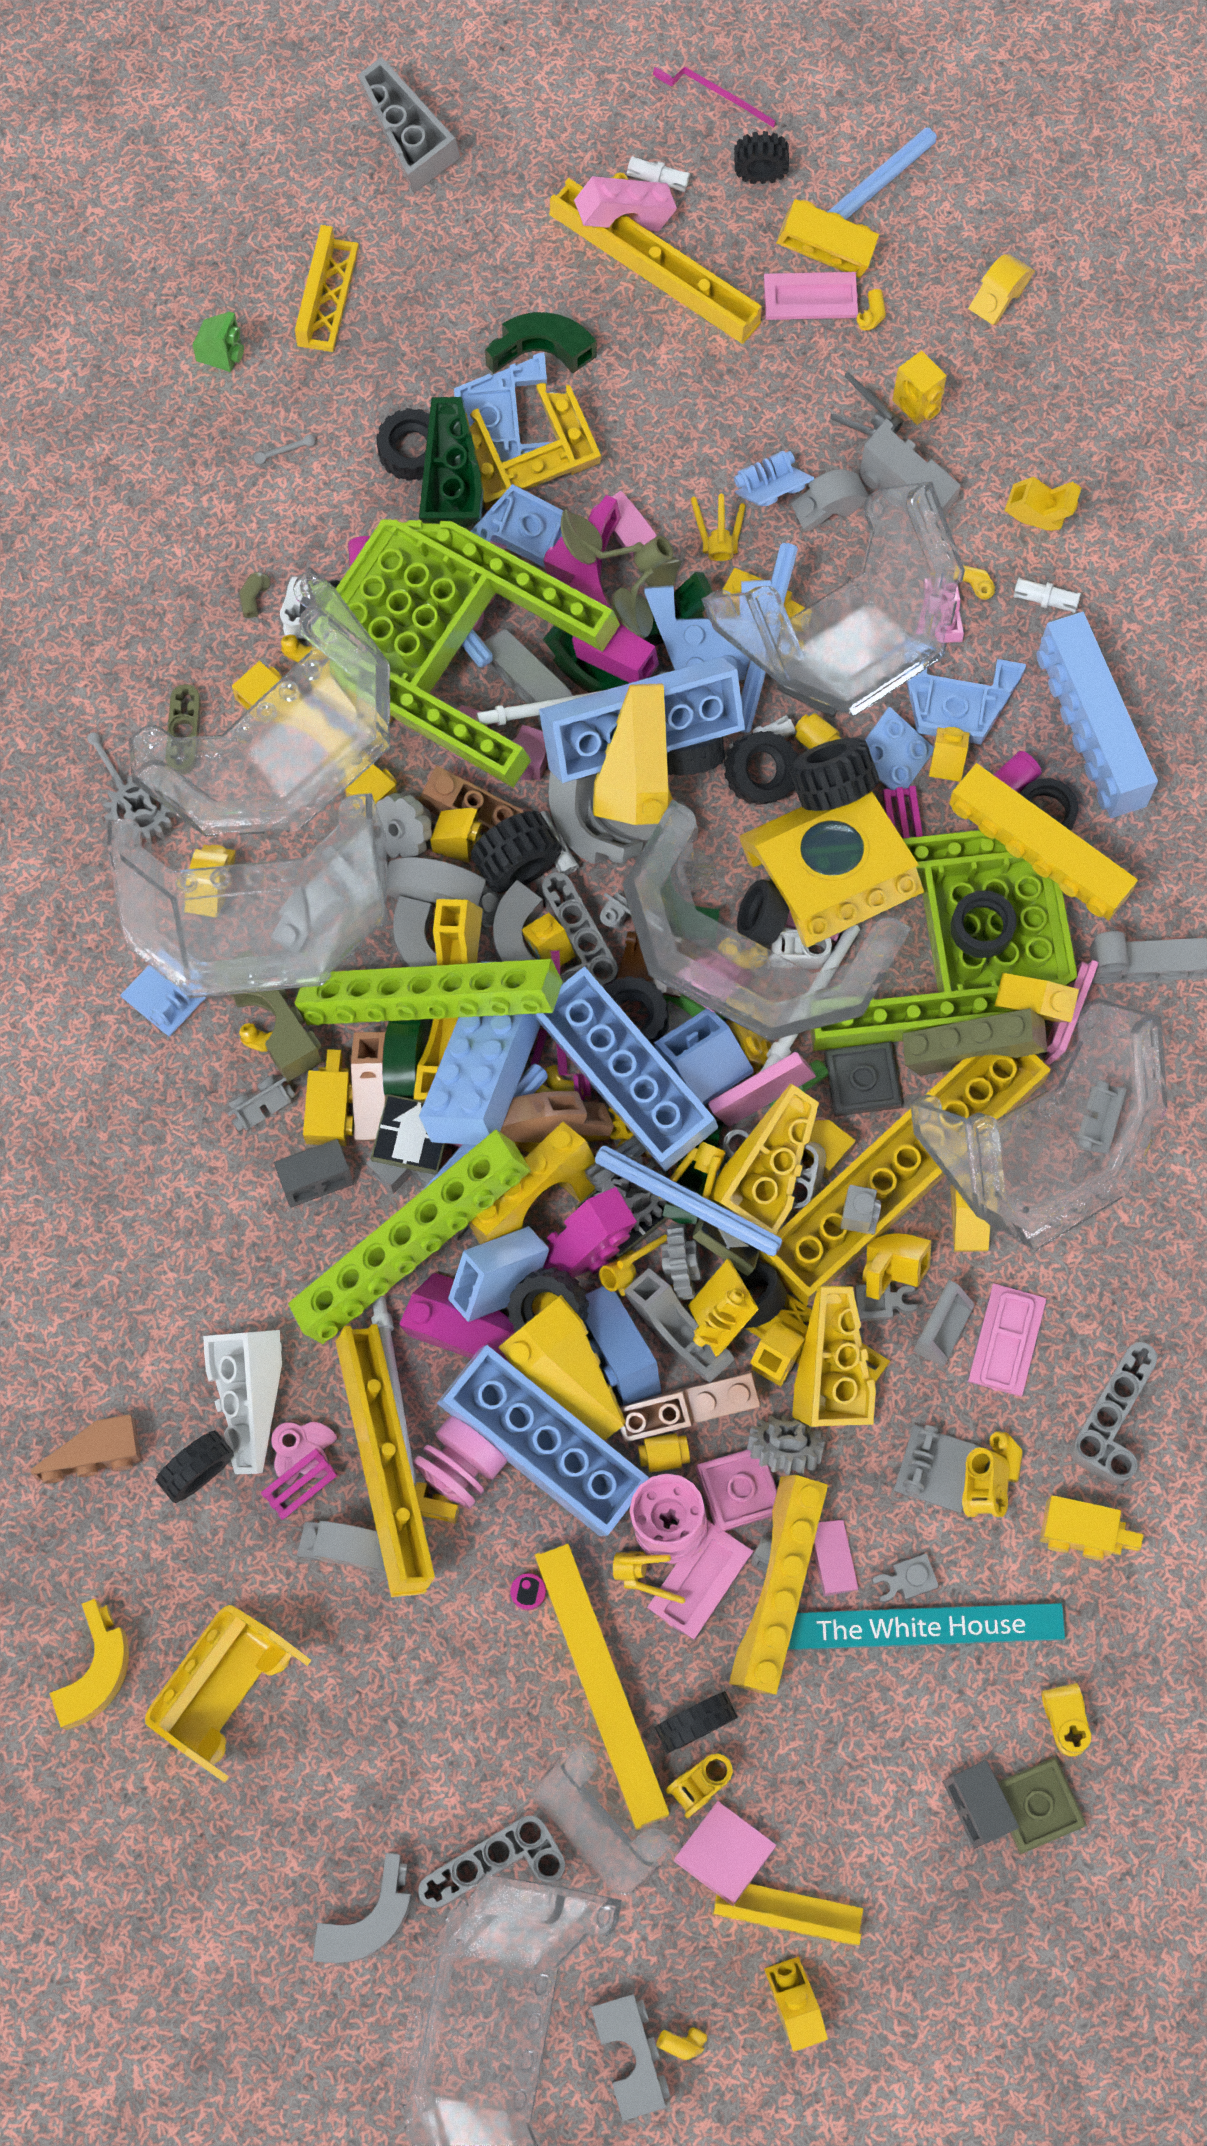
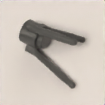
M849 372L845 373V378L878 410L871 420L874 429L836 414H831L830 418L870 436L874 434L887 418L893 424L890 430L896 434L903 425L904 420L892 412L869 388H865Z

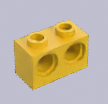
M921 350L898 367L892 401L916 425L925 419L929 421L941 410V401L945 392L944 387L947 375Z

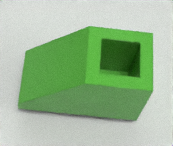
M226 312L204 319L192 345L197 362L231 372L235 362H240L244 352V345L241 344L240 328L237 325L235 313Z

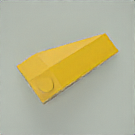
M662 683L629 685L616 721L617 727L612 741L607 745L606 757L601 771L597 772L594 781L593 815L633 825L667 823L668 813L664 685Z
M789 1084L723 1167L713 1183L709 1200L776 1235L793 1206L795 1197L792 1194L797 1176L800 1177L803 1166L800 1164L805 1144L809 1143L819 1102L793 1084Z
M818 1286L794 1383L792 1418L811 1427L874 1424L876 1388L874 1380L870 1378L866 1360H869L867 1349L862 1345L859 1332L861 1322L853 1287Z
M560 1295L512 1334L498 1348L518 1371L605 1441L623 1427L626 1422L611 1386L606 1384L599 1367L601 1362L597 1352L593 1353L586 1336L588 1331L583 1320L564 1297Z

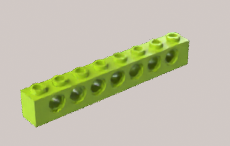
M552 959L305 973L294 1003L307 1025L553 1013L562 980Z
M495 1129L293 1298L288 1305L302 1333L321 1344L333 1338L338 1331L354 1318L361 1315L368 1306L379 1297L385 1295L392 1286L404 1276L410 1274L428 1256L438 1251L458 1231L463 1230L477 1214L492 1206L499 1197L511 1187L516 1186L531 1170L515 1143Z

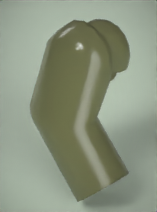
M254 572L249 575L242 586L239 595L244 618H253L259 615L256 596L259 591L265 592L270 587L268 575Z

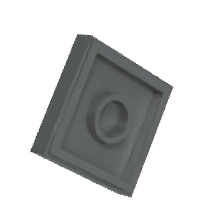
M891 1042L824 1051L834 1117L901 1108L902 1103Z

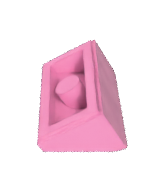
M844 1521L819 1522L813 1550L823 1596L858 1590Z

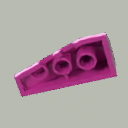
M433 1273L412 1293L399 1324L409 1337L471 1359L481 1347L488 1345L511 1364L498 1347L515 1331L512 1322L510 1323L509 1318L498 1310L468 1322L448 1300L454 1279L437 1273Z

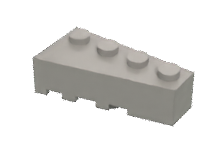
M382 57L358 74L363 93L413 193L421 189L460 158L456 138Z

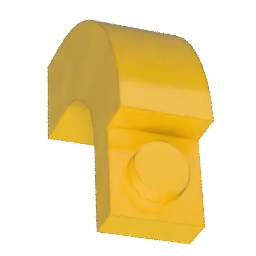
M96 1599L81 1604L94 1641V1657L91 1666L85 1675L75 1683L49 1693L60 1727L65 1730L84 1724L105 1710L122 1687L128 1669L129 1646L126 1632L121 1627L109 1630V1627L114 1625L111 1612L107 1605L101 1606V1603Z

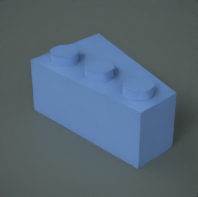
M602 1286L587 1293L585 1296L589 1301V1307L587 1308L589 1314L584 1322L588 1331L586 1336L593 1353L597 1352L604 1378L612 1387L620 1405L623 1406L661 1394L657 1361L616 1292H610Z

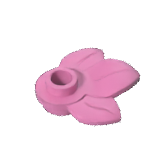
M285 1422L278 1425L271 1436V1444L276 1452L274 1469L278 1477L282 1476L316 1447L327 1460L323 1449L335 1442L337 1439L336 1434L329 1427L318 1422H309L302 1426L293 1422ZM288 1433L293 1434L296 1438L295 1443L290 1447L282 1443L283 1436ZM314 1458L285 1483L291 1485L297 1479L299 1473L305 1475L318 1465L319 1462ZM323 1469L313 1478H323L328 1474Z

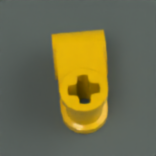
M975 1448L969 1453L965 1462V1485L962 1495L963 1511L968 1517H976L979 1514H992L994 1517H1003L1008 1509L1009 1463L1004 1456L986 1448ZM990 1461V1468L985 1472V1466Z
M1078 1683L1041 1691L1045 1713L1051 1725L1058 1750L1068 1757H1076L1082 1754L1090 1745L1091 1732ZM1070 1730H1072L1074 1735H1080L1082 1738L1077 1743V1747H1074L1073 1742L1065 1741V1737L1069 1734Z
M711 1754L694 1768L682 1774L664 1791L675 1797L685 1810L684 1816L686 1819H689L729 1783L733 1774L732 1764L724 1755ZM720 1761L725 1764L727 1774L723 1780L715 1782L707 1777L706 1768L709 1763ZM683 1787H685L687 1791L691 1794V1796L694 1798L693 1802L682 1790Z

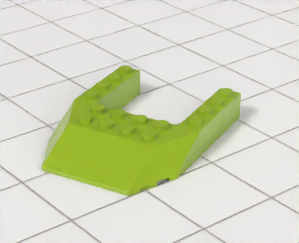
M382 519L311 627L347 686L407 727L514 788L531 762L524 748L429 693L495 593L602 652L620 626L614 611L452 521H440V524L423 523L421 520L399 522L397 520Z
M980 830L903 838V841L919 864L916 869L924 890L922 896L938 993L811 1007L808 1021L813 1051L884 1042L903 1041V1033L1014 1012L995 1006L1002 973L1046 980L1065 986L1075 981L1078 976L1063 892L1059 888V884L1049 877L1045 878L1037 874L1030 863L1022 857H1014L1006 850L1004 844L995 838H988ZM862 843L801 850L805 863L814 871L824 875H841L849 872L858 865L864 853ZM975 891H992L1002 895L1011 903L1016 913L1017 926L1009 946L1000 954L990 958H976L965 954L955 944L951 935V919L957 904L966 895ZM974 908L964 918V929L974 939L993 941L1001 935L1003 921L993 910Z

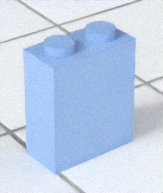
M528 1226L464 1250L448 1300L468 1322L508 1307L511 1299L509 1297L516 1288L515 1286L531 1272H536L538 1269L543 1268L549 1248Z

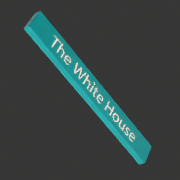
M1062 1603L796 1613L787 1651L1065 1640Z

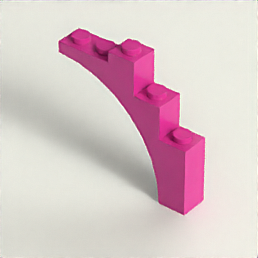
M608 495L603 498L600 504L593 507L588 519L601 536L602 549L600 551L605 552L609 538L621 519L617 499ZM560 537L554 547H550L544 556L543 561L547 574L612 609L605 599L601 586L603 559L596 557L595 562L591 565L580 562L569 552L563 537ZM619 619L620 626L603 652L573 636L572 641L577 658L629 683L650 678L659 665L655 646L629 631Z

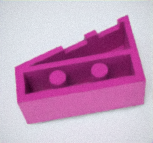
M617 1187L587 1199L564 1221L567 1228L560 1235L555 1231L547 1237L550 1243L546 1245L549 1248V1252L543 1268H558L557 1270L570 1273L571 1277L575 1278L588 1271L596 1274L600 1272L604 1265L609 1264L608 1260L620 1251L619 1245L630 1238L629 1232L637 1223Z

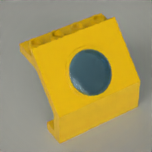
M872 791L855 802L831 810L812 811L799 807L739 835L749 865L754 868L763 864L786 901L802 945L807 948L924 892L916 869L919 866L918 862Z

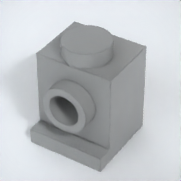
M849 1185L844 1204L841 1229L875 1234L881 1208V1200L875 1199L877 1190Z

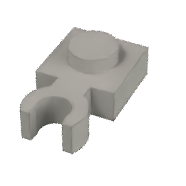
M866 1284L855 1285V1300L860 1322L891 1320L893 1318V1309H897L903 1314L914 1313L917 1309L915 1304L906 1305L902 1301V1296L914 1294L915 1288L913 1286H903L897 1292H891L889 1284L881 1298L876 1300L866 1297Z
M927 1553L893 1565L892 1568L895 1576L891 1577L887 1574H880L872 1580L873 1585L883 1582L889 1587L888 1594L878 1598L880 1603L889 1602L893 1599L896 1592L902 1591L904 1599L907 1600L939 1588Z

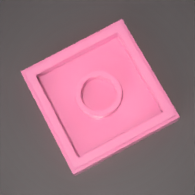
M751 1450L741 1451L695 1466L717 1533L772 1517L777 1487L770 1467L768 1465L759 1466L760 1458L752 1459L750 1457Z
M717 1801L677 1854L674 1862L730 1905L734 1906L775 1850L776 1844Z

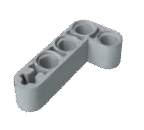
M503 628L484 642L493 655L492 662L487 664L489 668L526 704L573 696L569 689L508 630ZM538 715L537 718L542 728L540 715Z
M554 872L545 877L542 884L543 901L548 912L565 929L576 955L574 959L578 964L561 975L562 984L584 966L603 988L607 984H612L618 974L617 963L568 876L563 873ZM553 889H557L558 892H563V903H562V904H561V899H560V897L558 896L557 892H556V891H553V892H552ZM569 915H576L580 918V921L575 924H569L564 919ZM590 942L594 944L596 948L592 951L587 952L581 950L579 946L583 943ZM599 970H606L611 973V976L603 980L597 978L594 974Z
M1110 931L1096 935L1089 948L1091 961L1099 962L1093 977V982L1096 984L1207 979V938L1125 942V934L1123 932Z
M1137 1342L1131 1345L1121 1357L1070 1448V1455L1076 1464L1112 1485L1126 1483L1136 1473L1138 1467L1135 1455L1114 1442L1113 1439L1157 1362V1354L1154 1348L1144 1342ZM1140 1355L1143 1357L1142 1365L1135 1374H1132L1129 1370L1135 1363V1357ZM1114 1384H1125L1130 1391V1396L1125 1398L1118 1396L1114 1390ZM1097 1413H1108L1113 1419V1426H1102L1097 1420ZM1082 1441L1091 1442L1096 1448V1455L1089 1457L1083 1454L1080 1449V1443ZM1113 1459H1118L1125 1463L1127 1467L1125 1475L1116 1474L1112 1470L1111 1461Z
M526 1816L427 1875L419 1885L418 1894L424 1905L432 1909H440L523 1858H526L535 1876L544 1883H554L561 1879L565 1872L566 1864L563 1855L542 1820L535 1816ZM528 1823H534L541 1829L539 1840L533 1844L523 1842L520 1837L522 1827ZM497 1842H502L509 1847V1856L502 1863H495L489 1857L491 1846ZM547 1855L556 1857L560 1863L558 1872L553 1876H544L539 1871V1862ZM466 1861L475 1863L478 1869L476 1878L469 1883L460 1881L457 1875L459 1866ZM450 1870L452 1880L460 1889L453 1893V1888L449 1886L441 1892L443 1898L440 1901L433 1897L428 1899L426 1894L430 1891L429 1884L433 1881L437 1885L447 1882L448 1879L443 1874Z

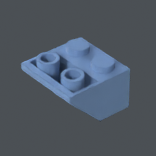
M707 1008L654 1042L658 1053L703 1105L753 1073L750 1062L729 1026L716 1013Z

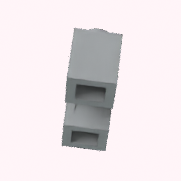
M634 1994L591 2007L601 2045L613 2041H622L631 2046L636 2056L635 2067L631 2074L623 2079L612 2082L622 2121L666 2108L664 2099L670 2098V2093L665 2075L657 2077L653 2061L660 2058L654 2037L646 2039L642 2024L649 2022L643 1999L636 2001Z

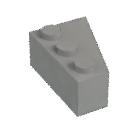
M886 418L864 445L859 477L862 478V481L872 489L877 488L885 493L894 504L898 506L903 505L912 511L914 516L921 522H929L936 527L957 501L961 485L932 459L926 462L913 450L916 444L909 438L906 442L901 440L890 430L893 424Z

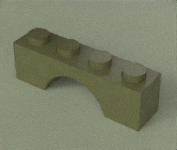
M249 948L215 968L221 983L238 1008L258 1006L270 1011L275 1016V1027L271 1036L265 1042V1046L282 1076L287 1079V1083L322 1062L317 1051L322 1048L319 1040L312 1030L307 1033L301 1026V1024L305 1023L301 1013L295 1005L289 1008L285 1002V999L288 998L286 991L279 981L274 983L271 981L268 975L272 972L262 956L256 958Z
M1031 1008L903 1033L905 1066L920 1076L952 1070V1066L958 1061L976 1056L1003 1055L1018 1058L1047 1052L1045 1020Z

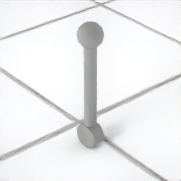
M308 434L300 441L264 453L256 451L253 454V460L257 464H263L266 458L305 445L311 447L315 444V437Z
M95 732L90 733L87 737L88 742L95 746L115 783L119 781L124 785L99 742L100 736Z

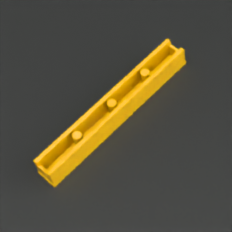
M568 178L565 181V187L557 196L554 194L551 196L550 216L741 344H744L762 323L760 321L761 305L626 215L615 219L609 228L584 226L574 201L584 187L572 179Z
M371 1324L367 1329H352L351 1326H344L335 1343L391 1597L425 1594L435 1575L378 1324Z
M565 1544L542 1554H534L535 1561L634 1828L638 1831L645 1825L668 1817L670 1813L569 1544Z

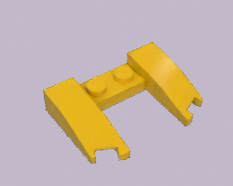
M546 383L536 384L537 392L557 441L503 463L500 460L479 409L477 408L471 412L470 417L475 422L470 426L484 488L482 504L485 510L492 508L512 484L523 490H528L569 472L573 475L600 464L601 454L570 385H566V393L561 394L546 393Z

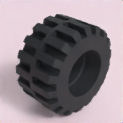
M860 738L836 739L815 746L796 758L789 767V773L802 808L806 810L823 811L848 805L864 797L879 783V776L868 744L864 739Z
M527 811L506 818L490 828L474 845L471 851V858L492 891L506 892L516 880L526 885L545 873L560 856L562 846L542 814L538 811Z

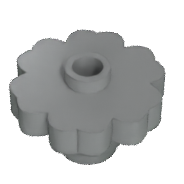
M396 792L379 800L376 805L378 812L371 815L372 831L377 837H380V847L393 858L400 855L403 858L416 857L420 853L425 852V841L432 837L430 829L432 817L429 810L419 801L415 800L412 795L402 797Z

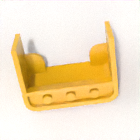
M233 1605L225 1606L215 1615L150 1705L145 1715V1724L183 1754L225 1783L229 1776L214 1766L215 1763L222 1759L226 1751V1738L220 1733L222 1727L262 1672L268 1676L282 1672L288 1666L291 1656L306 1666L311 1662V1659L274 1631Z

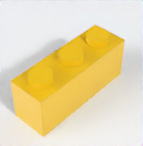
M794 199L786 213L776 244L840 271L856 272V277L861 278L870 264L880 234L873 232L866 225L849 222L838 213H828L816 208L809 201Z

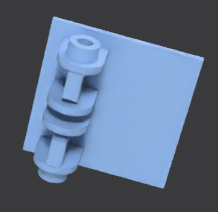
M780 451L770 456L769 460L767 458L763 459V467L757 462L754 466L751 465L738 471V475L734 476V482L740 488L735 493L758 506L771 505L778 500L777 497L787 492H799L806 487V483L814 480L813 476L791 466L795 462L791 451Z
M891 707L887 708L865 738L879 776V781L888 789L890 788V790H895L898 787L908 788L933 751V746Z
M165 948L126 988L120 997L170 1037L208 997L214 988L204 980L205 977L197 969L191 970Z

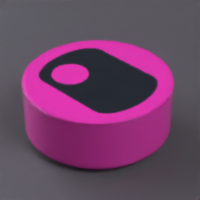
M530 1573L518 1576L510 1588L511 1599L522 1610L530 1611L537 1609L542 1605L546 1597L544 1582L537 1575Z

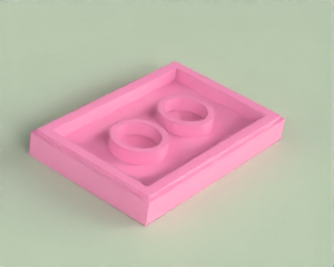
M794 1052L711 1100L708 1105L713 1114L730 1127L777 1100L789 1084H793L798 1088L815 1078L816 1075L811 1066L799 1053Z

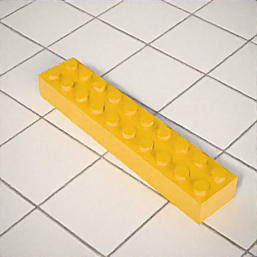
M1035 1054L1018 1058L1003 1055H983L963 1059L777 1232L776 1235L782 1239V1245L775 1256H769L760 1251L758 1258L762 1263L773 1267L782 1283L805 1306L809 1305L815 1299L818 1286H829L867 1250V1245L871 1241L882 1236L1045 1083L1051 1069ZM849 1185L877 1190L875 1199L881 1200V1208L874 1235L840 1228Z

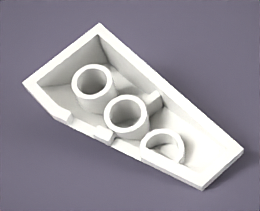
M280 1330L203 1336L206 1374L209 1382L216 1381L220 1399L214 1402L217 1412H223L227 1420L228 1427L224 1432L226 1443L234 1452V1456L231 1458L234 1473H263L282 1368Z

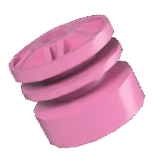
M449 1416L436 1432L437 1438L445 1448L440 1451L430 1445L424 1447V1452L434 1462L431 1463L423 1457L417 1456L412 1463L422 1474L424 1480L439 1494L445 1496L450 1501L471 1509L475 1504V1499L465 1489L468 1488L474 1493L482 1495L484 1488L475 1478L476 1475L480 1474L485 1478L493 1480L507 1463V1459L496 1447L470 1426L454 1416Z
M662 1474L651 1477L638 1487L632 1497L629 1512L637 1542L645 1554L670 1555L671 1560L663 1562L670 1564L687 1561L697 1554L706 1541L709 1526L702 1495L695 1485L682 1476ZM672 1520H676L677 1525L672 1524L669 1529H665L664 1523L670 1524Z

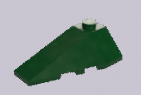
M432 397L419 519L423 523L440 524V521H452L466 529L481 520L484 488L464 400L462 397Z

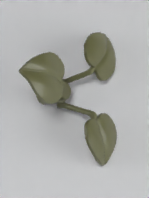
M566 508L561 516V534L569 552L580 562L591 565L595 562L596 557L605 559L634 552V561L639 568V572L643 574L630 591L625 588H619L614 592L612 606L620 622L629 631L642 639L646 638L652 629L653 613L647 599L637 595L638 589L644 581L649 587L674 586L676 574L682 561L673 557L672 546L663 536H656L645 545L638 542L633 546L602 552L600 551L602 549V539L596 527L584 517L573 514Z

